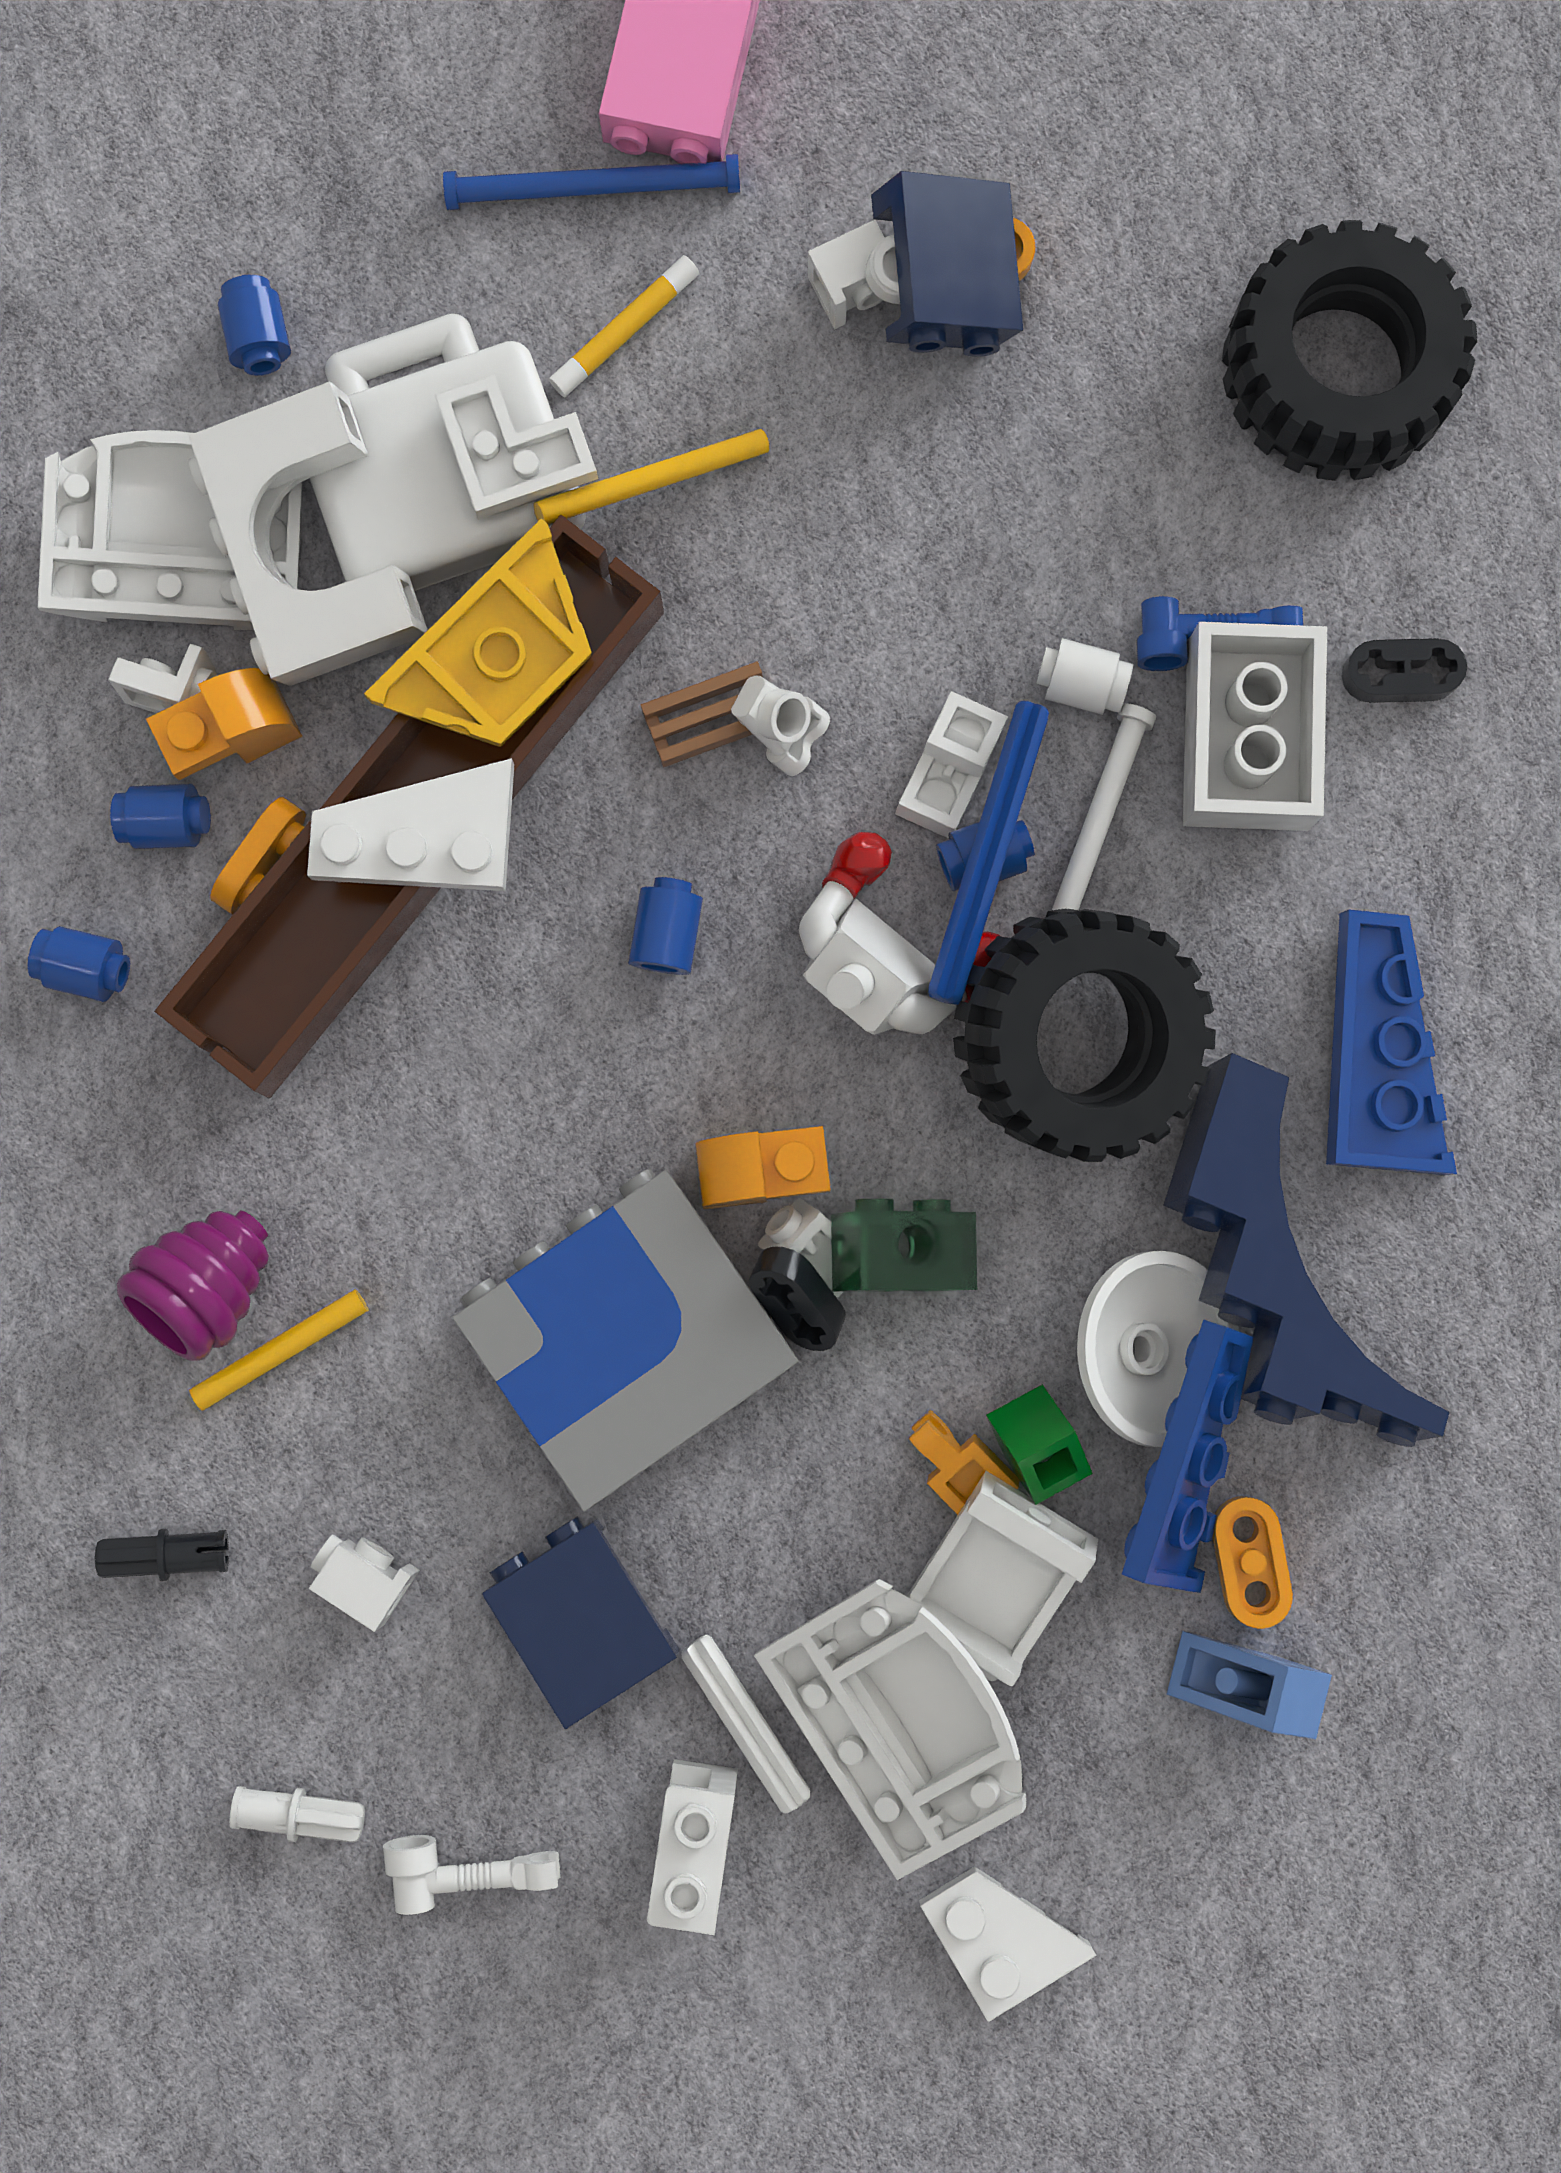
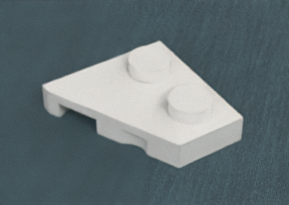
M975 1866L919 1900L920 1907L988 2022L1096 1956L1088 1940L1079 1934L1076 1936L1047 1917L1042 1910L1024 1898H1018L1003 1888L1001 1883Z

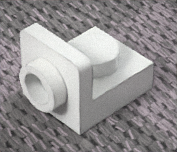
M190 644L178 673L166 664L153 659L143 658L140 664L117 657L108 681L124 703L159 713L201 692L198 684L217 676V673L204 648Z
M801 1198L795 1200L792 1205L781 1208L772 1216L766 1226V1234L758 1242V1246L762 1250L772 1246L785 1247L802 1254L814 1266L837 1298L871 1261L827 1217Z

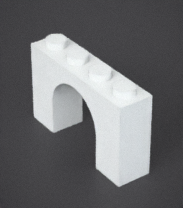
M329 381L188 435L195 457L189 459L190 471L200 492L203 495H209L216 516L209 520L210 530L221 553L224 555L229 554L236 577L230 579L231 592L240 611L244 615L249 614L256 634V637L250 640L253 657L264 675L269 674L271 679L292 686L417 640L427 631L410 577L394 565L331 588L307 591L291 587L281 576L273 561L270 550V526L274 513L284 496L296 485L311 477L368 456L349 398L338 387Z

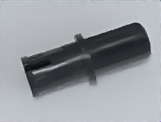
M159 1529L157 1536L102 1539L97 1542L95 1549L96 1572L102 1578L159 1575L160 1581H167L170 1574L227 1572L229 1556H225L224 1552H202L229 1550L228 1534L226 1530H219L218 1532L169 1535L168 1529Z

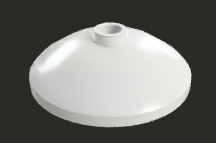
M1169 1251L1142 1252L1117 1262L1101 1276L1093 1287L1083 1308L1079 1323L1077 1339L1078 1365L1083 1386L1093 1408L1115 1433L1128 1441L1146 1447L1162 1448L1167 1434L1165 1429L1166 1414L1172 1401L1179 1396L1187 1372L1185 1364L1187 1348L1193 1337L1199 1334L1203 1319L1239 1331L1238 1326L1218 1317V1308L1199 1301L1208 1270L1195 1260L1179 1253ZM1133 1343H1134V1346H1135V1353H1134V1355H1133Z

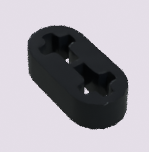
M1445 639L1372 640L1364 642L1354 649L1343 665L1341 677L1345 689L1352 697L1359 701L1369 703L1437 701L1444 699L1460 686L1466 676L1467 662L1465 654L1459 646ZM1431 656L1437 657L1438 666L1449 668L1450 673H1447L1439 681V684H1435L1431 673H1411V668H1421L1431 659ZM1370 657L1375 658L1377 668L1397 669V673L1384 675L1377 683V686L1371 685L1369 675L1359 674L1358 669L1362 668Z
M772 1246L764 1249L759 1255L749 1278V1287L754 1296L784 1335L793 1343L812 1351L831 1349L836 1344L846 1316L840 1301L814 1266L802 1254L785 1247Z

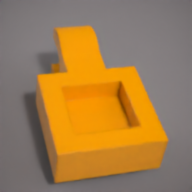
M931 1410L912 1426L911 1429L914 1433L909 1437V1440L937 1467L928 1475L927 1484L957 1515L985 1471H988L1015 1489L1019 1488L1020 1480L976 1434H973L960 1446L947 1425Z

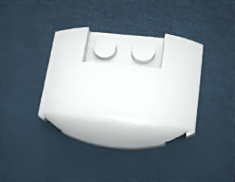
M147 430L105 435L90 439L93 446L86 447L62 461L60 460L59 452L45 458L37 607L39 611L107 622V618L223 625L233 626L234 630H254L249 614L244 615L240 611L231 592L230 579L236 577L229 554L224 555L221 553L212 536L209 520L216 516L209 495H203L200 492L190 471L189 459L195 457L188 435L194 433ZM302 482L292 488L279 503L272 518L269 535L270 550L275 566L284 580L295 589H298Z
M878 1579L759 1650L754 1657L896 1880H899L1023 1813L1026 1809V1792L1022 1793V1768L1016 1740L1004 1710L981 1669L957 1638L933 1614L913 1599L891 1589L892 1585Z

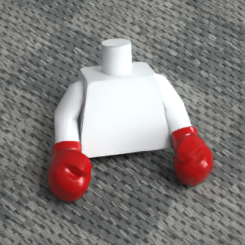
M857 832L838 845L829 872L822 882L823 889L800 922V938L806 955L811 958L803 976L833 1006L841 1009L865 1031L875 1035L893 1028L913 1034H925L932 1031L956 1009V1005L939 1002L929 996V984L935 964L855 898L864 886H870L887 870L892 854L888 842L877 833ZM989 931L982 933L973 965L985 967L991 958L986 954L985 948L997 936H1000L999 934ZM967 984L962 1001L969 1003L974 987Z

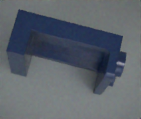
M900 171L871 194L873 219L893 221L901 315L897 321L885 328L886 342L909 344V350L918 353L934 352L944 347L963 348L964 355L981 357L997 353L1002 343L1023 331L1010 183Z
M577 1516L545 1537L551 1548L529 1562L522 1551L489 1572L495 1584L482 1593L564 1729L569 1728L676 1659L680 1651L667 1628L664 1630L661 1628L602 1532L604 1528L598 1518L584 1527Z

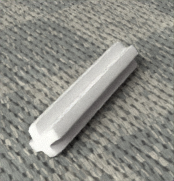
M709 1635L699 1637L683 1649L681 1653L682 1660L779 1810L785 1814L794 1811L810 1798V1788L712 1637Z

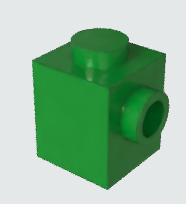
M1043 1384L986 1414L1005 1459L1035 1505L1093 1474L1076 1431Z

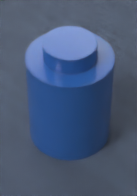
M656 877L654 887L640 888L628 961L629 965L659 973L691 974L703 901L701 896L691 893L692 883L675 878Z

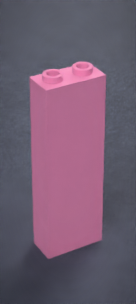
M625 0L599 110L603 142L610 143L617 150L631 155H641L648 151L671 156L673 160L680 164H706V162L723 161L760 0Z

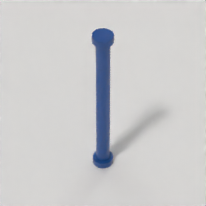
M727 154L726 161L706 162V164L685 163L458 177L457 171L443 172L444 198L447 210H460V203L719 187H728V193H740L738 154Z

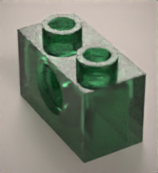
M856 1199L855 1211L831 1214L832 1292H947L977 1290L976 1212H951V1200L946 1199L913 1200V1211H894V1199ZM902 1232H904L909 1242V1252L906 1259L903 1258L899 1250V1238Z

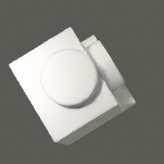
M876 220L808 251V279L834 330L846 325L847 310L856 306L859 310H866L883 301L872 292L865 274L866 263L872 250L880 240L885 238Z
M332 1534L311 1564V1568L319 1574L309 1589L375 1632L386 1624L420 1570L409 1563L397 1571L390 1566L394 1557L376 1543L361 1537L356 1544L350 1539L342 1541Z

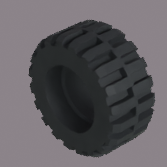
M1343 220L1340 222L1336 232L1329 233L1327 225L1321 224L1306 229L1299 244L1294 239H1287L1275 248L1269 262L1261 263L1250 278L1229 325L1230 331L1224 342L1222 362L1228 368L1223 377L1226 397L1230 399L1239 398L1233 415L1241 429L1246 430L1251 426L1256 429L1258 435L1253 444L1264 454L1269 455L1273 449H1276L1287 456L1283 464L1284 467L1300 473L1304 465L1317 468V479L1336 481L1342 470H1349L1350 477L1353 480L1372 477L1380 465H1382L1383 469L1390 471L1405 463L1413 451L1420 452L1436 434L1463 395L1462 389L1471 378L1475 359L1470 352L1477 343V325L1472 319L1464 320L1472 307V303L1466 288L1461 286L1454 290L1450 281L1456 272L1445 258H1441L1435 263L1425 254L1430 245L1415 235L1411 242L1408 243L1395 237L1397 227L1378 223L1374 231L1362 230V221ZM1325 310H1345L1370 319L1388 335L1395 346L1401 368V378L1398 384L1388 391L1370 396L1346 395L1325 387L1307 372L1298 358L1292 336L1293 327L1296 322L1308 315Z
M1065 908L1051 910L1047 912L1045 918L1028 917L1014 924L1013 932L1015 935L1011 938L997 936L985 948L986 954L991 958L985 967L972 966L967 980V984L974 987L969 1003L960 1001L956 1005L954 1019L965 1022V1036L953 1038L955 1057L967 1061L969 1069L962 1072L960 1077L967 1092L981 1098L978 1109L990 1122L1004 1127V1133L1018 1141L1065 1159L1070 1156L1083 1162H1102L1107 1154L1122 1159L1139 1152L1140 1144L1138 1140L1142 1139L1156 1144L1167 1136L1171 1128L1166 1122L1171 1116L1184 1119L1195 1105L1194 1100L1189 1098L1188 1095L1194 1084L1205 1086L1211 1068L1202 1066L1205 1049H1215L1216 1030L1205 1027L1204 1015L1211 1014L1214 1008L1210 992L1198 990L1194 986V983L1200 980L1202 976L1194 960L1188 957L1177 956L1180 944L1166 932L1151 930L1149 922L1133 916L1089 909L1074 910ZM1083 973H1096L1107 977L1113 983L1124 1002L1128 1019V1035L1125 1049L1116 1067L1098 1085L1078 1094L1065 1093L1053 1087L1041 1066L1037 1048L1040 1019L1049 1000L1066 982Z

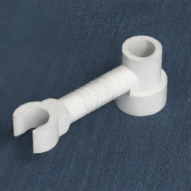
M405 1836L390 1840L383 1845L385 1873L393 1879L395 1912L403 1915L419 1914L435 1907L434 1894L458 1892L459 1890L461 1892L465 1890L471 1891V1889L477 1890L478 1888L483 1890L484 1888L490 1889L491 1887L493 1889L513 1887L516 1890H549L557 1888L558 1879L561 1878L559 1853L555 1851L517 1856L512 1860L485 1862L484 1864L481 1862L478 1865L473 1863L472 1865L466 1864L465 1866L463 1864L459 1866H440L437 1860L436 1839L432 1836Z

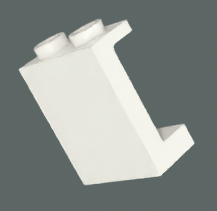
M985 1471L907 1594V1597L918 1602L933 1614L957 1638L971 1655L987 1680L996 1681L999 1679L1005 1684L1013 1686L1020 1676L1023 1661L1075 1581L1077 1580L1082 1583L1094 1565L1098 1538L1042 1504L1035 1505L1029 1496Z
M674 1759L670 1785L667 1787L647 1915V1922L651 1926L715 1935L735 1797L737 1768Z

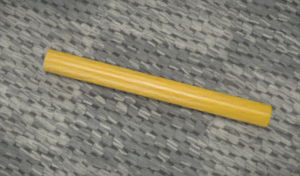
M757 429L536 501L533 505L537 521L542 518L549 525L554 523L560 515L568 519L769 452L767 435L764 430Z

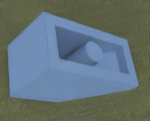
M1182 1631L1167 1695L1272 1733L1316 1739L1332 1674L1278 1656Z

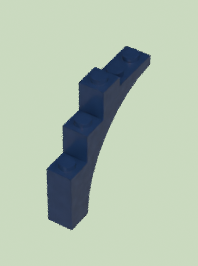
M1234 1053L1210 1064L1207 1067L1211 1068L1205 1086H1200L1163 1206L1182 1213V1221L1193 1228L1207 1232H1218L1220 1230L1199 1301L1218 1308V1317L1230 1324L1245 1328L1255 1327L1241 1399L1256 1405L1254 1413L1257 1416L1284 1425H1291L1293 1419L1319 1415L1321 1413L1330 1419L1344 1423L1355 1424L1360 1420L1378 1427L1376 1435L1379 1438L1400 1446L1414 1447L1416 1441L1443 1437L1450 1412L1405 1389L1369 1360L1333 1319L1306 1273L1288 1224L1280 1179V1123L1289 1077Z

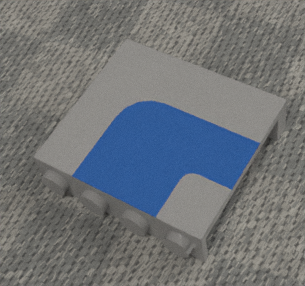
M651 1168L630 1179L619 1188L620 1193L624 1197L621 1201L605 1212H602L598 1204L575 1217L566 1225L571 1233L569 1237L551 1249L545 1241H542L527 1250L513 1261L518 1272L498 1286L492 1278L475 1286L459 1299L465 1308L452 1317L584 1512L800 1362L667 1169L656 1176Z

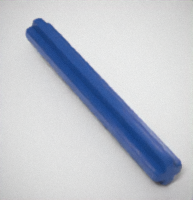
M1019 701L1015 706L929 984V996L939 1002L958 1005L963 999L967 980L975 960L1047 725L1049 712L1046 707L1040 704Z

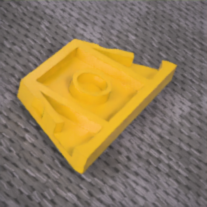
M541 518L364 693L365 697L374 705L501 747L592 654L582 623L579 622L573 604L570 587L566 576L563 575L553 546L548 524Z

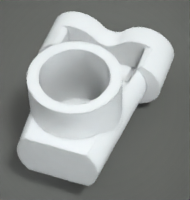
M752 676L746 680L731 708L732 714L767 747V759L788 776L798 775L807 767L811 758L810 748L812 743L825 733L830 722L829 714L812 699L804 697L797 692L780 689L761 676Z

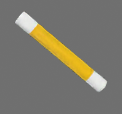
M685 255L679 258L549 377V381L555 390L564 398L569 395L700 274L696 265Z

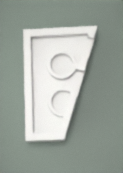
M512 758L312 811L307 876L311 880L506 891L514 762Z

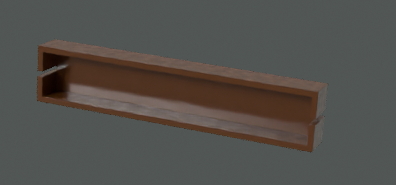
M560 515L549 528L552 535V543L563 575L566 576L579 622L582 623L592 652L591 657L501 747L398 713L320 809L511 758L514 762L513 800L664 614L661 591L617 557L609 564L606 549L563 515ZM608 574H610L612 585L605 580ZM311 820L154 1011L199 1048L209 1052V1056L249 1088L269 1099L441 889V887L311 880L307 876Z

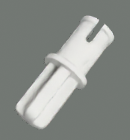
M238 1786L231 1804L229 1823L232 1829L245 1828L287 1834L288 1842H296L299 1836L354 1843L359 1840L362 1834L365 1811L364 1805L359 1802L306 1796L304 1788H297L294 1794L252 1790Z

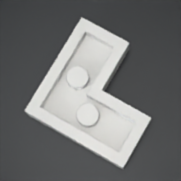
M495 374L435 394L478 520L598 479L597 470L576 412L515 432Z

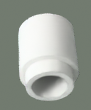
M1062 638L1058 650L1046 647L1036 684L1047 687L1045 700L1103 715L1105 709L1119 713L1126 696L1133 664L1119 660L1120 653Z

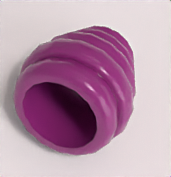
M240 1210L235 1216L223 1211L212 1212L208 1215L205 1222L193 1221L187 1223L181 1232H167L158 1238L155 1245L143 1246L138 1249L130 1258L129 1271L118 1279L117 1295L132 1317L163 1346L188 1361L205 1359L212 1348L224 1347L232 1341L237 1332L238 1321L249 1312V1295L255 1293L259 1286L260 1276L258 1272L268 1264L269 1255L263 1244L268 1234L264 1227L245 1211Z

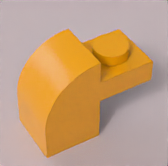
M259 668L235 670L205 680L198 684L201 692L146 718L172 774L178 780L234 753H237L246 764L302 737L276 681L271 679L269 674L264 675Z
M823 1126L758 1133V1131L706 1139L695 1143L703 1209L767 1202L766 1199L831 1191Z

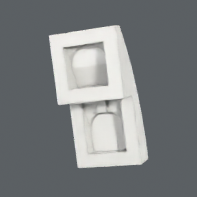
M951 691L926 742L923 754L899 801L895 815L949 839L948 833L957 830L1008 716Z

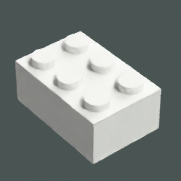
M1198 622L1187 642L1183 826L1309 831L1324 816L1327 626Z

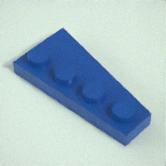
M1350 909L1339 914L1326 1165L1453 1175L1457 1174L1454 1154L1447 1151L1442 1121H1446L1447 1116L1443 1095H1437L1430 1059V1057L1435 1056L1431 1031L1425 1032L1420 1005V999L1424 997L1410 916Z
M1203 1319L1199 1334L1195 1335L1191 1340L1185 1357L1187 1372L1179 1396L1172 1401L1166 1414L1165 1429L1167 1434L1160 1456L1151 1465L1146 1476L1145 1493L1147 1496L1138 1523L1131 1528L1125 1541L1124 1554L1126 1561L1122 1575L1145 1584L1201 1593L1205 1571L1194 1567L1199 1541L1205 1543L1212 1541L1217 1517L1216 1514L1207 1511L1210 1487L1218 1479L1225 1478L1230 1452H1227L1225 1439L1221 1437L1223 1424L1229 1425L1237 1419L1254 1337Z

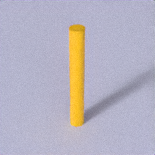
M354 1289L189 1389L193 1401L201 1411H204L369 1311L364 1299Z

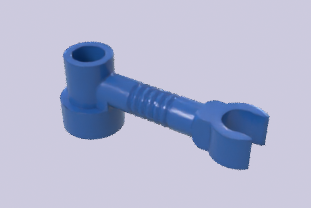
M1168 596L1152 597L1141 603L1142 635L1136 640L1137 664L1141 669L1148 671H1170L1185 666L1188 663L1187 639L1191 637L1198 622L1303 626V609L1300 606L1287 605L1272 609H1261L1256 613H1237L1236 615L1234 613L1230 615L1228 613L1224 615L1222 613L1218 615L1216 613L1212 615L1179 614V601L1176 598Z

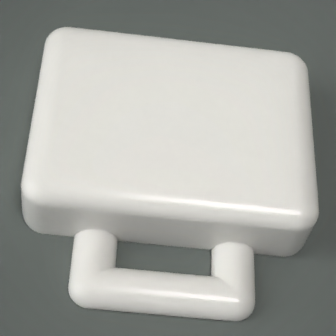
M452 313L336 352L328 358L325 364L327 381L333 383L348 396L368 454L367 457L310 478L346 582L394 565L409 575L413 589L417 591L495 564L538 522L534 512V502L579 488L576 486L480 520L477 518L435 394L495 374L515 432L554 420L532 355L523 344L515 341H506L479 350L468 320L459 314ZM441 355L443 356L444 363L372 388L368 386V380ZM586 513L568 518V520L579 529H582L585 524Z

